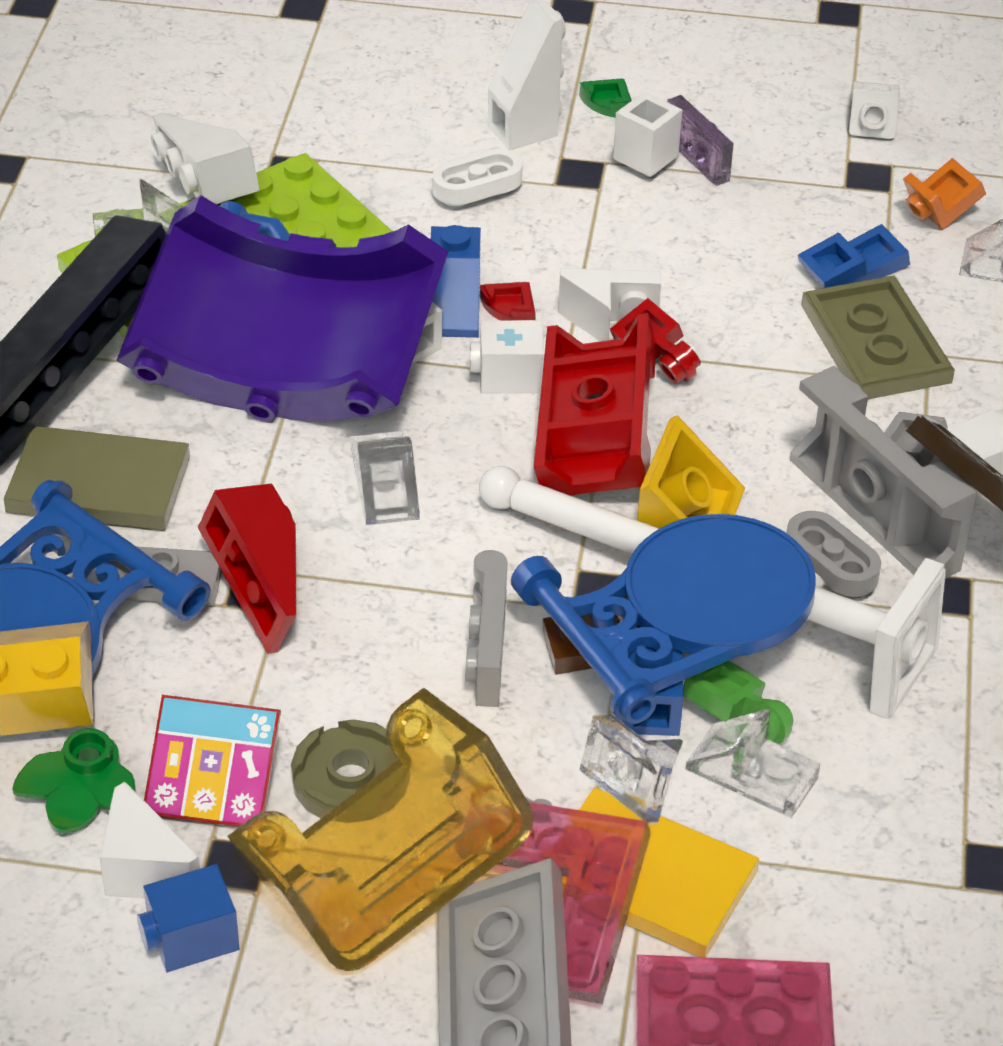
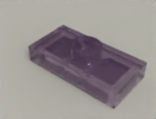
M682 95L667 99V103L682 109L679 152L715 186L730 182L734 143Z

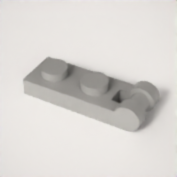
M495 550L482 551L474 559L473 573L477 582L473 588L474 605L470 606L469 639H478L479 643L478 647H467L465 682H476V706L499 707L507 600L508 562L504 554Z

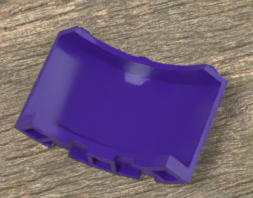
M202 195L174 213L116 359L117 362L130 368L134 376L143 382L150 384L159 383L214 405L244 410L249 416L261 421H271L274 417L302 421L369 418L374 414L398 406L449 251L409 224L383 235L360 238L357 247H336L332 239L309 237L293 233L290 234L288 241L259 233L261 224L234 214Z

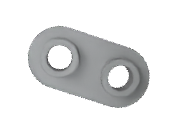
M804 511L796 514L789 520L786 533L793 537L807 552L815 573L823 579L825 585L831 590L844 596L859 597L871 593L877 587L881 570L880 556L873 548L838 520L820 511Z

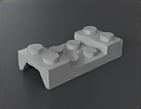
M835 366L801 380L799 390L818 406L815 427L790 452V461L913 575L925 558L945 564V579L960 572L977 491L940 459L922 467L910 453L905 452L875 422L865 416L868 395L863 392L858 384L852 382Z

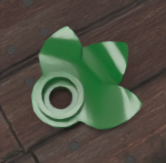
M86 728L72 733L65 740L61 751L42 753L27 762L14 780L12 790L15 796L45 799V808L50 826L56 832L64 834L85 828L94 820L100 807L110 810L114 788L126 782L135 791V781L133 774L119 764V750L114 741L101 730Z

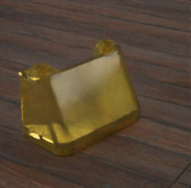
M422 688L402 703L391 714L387 723L386 738L389 747L398 760L303 833L284 813L273 810L264 811L253 816L227 836L242 859L319 952L340 970H359L373 962L516 850L528 838L533 827L531 806L490 737L425 688Z

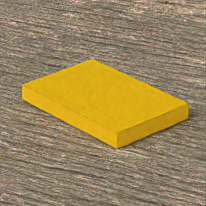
M596 787L588 795L546 858H552L562 871L563 897L704 960L752 882L759 865V857Z

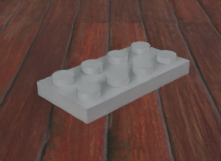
M552 858L437 895L439 1046H572L562 871Z

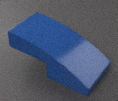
M883 224L876 226L849 242L838 232L798 254L799 262L823 288L882 278L910 265L909 251Z

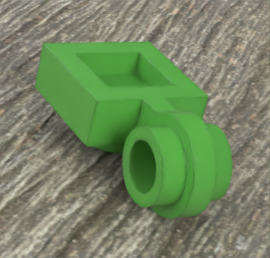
M730 660L685 679L683 684L684 697L702 707L708 714L719 718L727 724L739 715L746 718L744 722L745 732L755 744L774 747L785 741L791 734L794 720L789 707L780 700L763 699L762 694L766 683Z

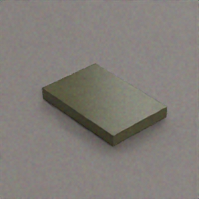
M895 275L803 292L801 306L839 371L852 382L858 384L863 392L868 395V399L941 386L953 382L955 369Z
M36 426L28 436L4 496L5 512L36 516L31 500L37 487L47 480H53L54 482L64 481L72 488L71 501L104 524L165 531L190 458L189 443Z

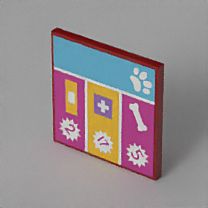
M162 694L144 801L159 817L262 830L281 710Z

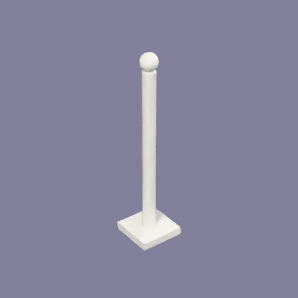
M506 466L490 468L483 474L479 483L480 495L483 501L490 507L496 509L512 507L513 510L631 554L645 538L659 529L529 480H521L513 469ZM925 558L888 613L815 586L814 605L807 620L875 645L870 712L886 719L894 715L938 648L946 569H944L945 564Z

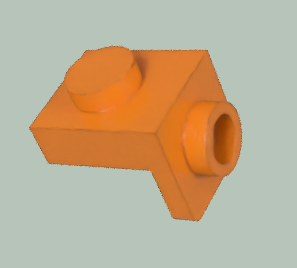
M953 158L924 182H921L912 173L903 178L909 194L905 201L910 210L922 221L929 218L942 230L986 195L983 183Z

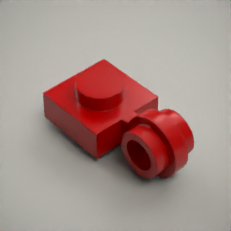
M649 298L645 299L610 328L614 340L623 339L638 314L649 313L656 341L655 359L660 355L662 356L658 359V365L664 374L675 384H678L681 380L688 382L697 375L696 368L701 365L698 355L684 341H680L675 345L684 336L679 323Z

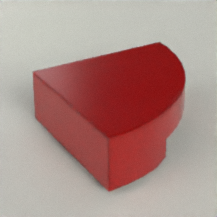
M530 282L480 285L481 303L485 310L494 318L500 321L536 319Z

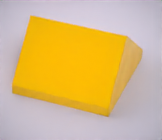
M678 415L669 419L639 492L637 521L659 529L675 521L693 516L709 514L735 515L745 490L740 481Z

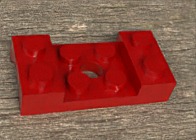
M649 313L638 314L625 337L616 340L583 344L558 325L547 326L534 457V471L538 484L569 496L625 490L642 486L650 466L651 448L647 436L649 382L650 379L655 378L656 341ZM603 393L600 397L589 399L590 395Z

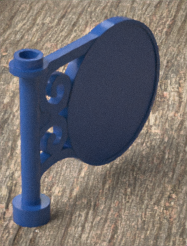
M47 480L37 487L32 496L31 504L35 508L36 516L0 546V632L89 621L91 627L93 677L100 662L103 645L102 635L108 619L121 602L145 586H153L162 592L163 608L181 621H189L202 611L211 591L210 585L189 570L183 571L178 575L174 574L71 501L72 488L64 481L54 482L53 480ZM52 534L62 535L70 540L71 545L67 553L63 540L59 536ZM32 545L30 556L33 564L11 563ZM53 551L62 557L52 559L45 556ZM107 562H120L132 572L120 578L118 569ZM94 568H96L95 573L99 583H90L86 580ZM73 573L74 580L67 575ZM98 600H99V602L97 603V605H96V607H95L93 601H98Z
M709 514L675 521L650 534L632 553L627 568L613 582L597 591L576 597L563 596L559 591L562 583L561 574L544 556H532L521 562L511 576V586L527 605H542L614 696L610 703V709L616 718L636 724L646 720L654 712L657 704L655 699L657 691L736 657L770 649L795 634L806 622L813 608L816 576L812 561L807 552L793 537L781 529L754 518L730 514ZM592 614V622L596 628L588 626L580 616ZM614 614L623 617L624 620L615 625ZM646 647H652L657 651L649 652ZM673 649L691 654L670 663L673 658ZM635 650L636 661L638 666L635 665L629 658L631 653Z

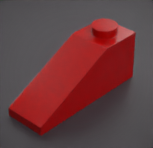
M272 483L214 490L197 528L268 654L278 652L296 617V523L292 518L291 511L283 503Z

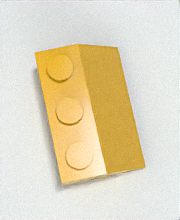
M89 621L0 632V736L93 725L91 627Z

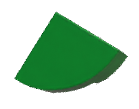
M623 78L580 82L579 96L590 109L602 115L616 118V112L632 101Z

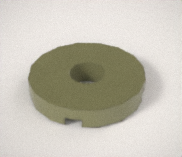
M352 719L338 721V727L324 731V726L310 732L296 747L291 762V778L294 794L306 811L326 822L355 825L373 822L395 810L407 795L411 781V764L409 755L407 756V753L403 750L402 741L394 732L377 723ZM345 765H358L366 770L361 775L355 777L342 776L336 772Z

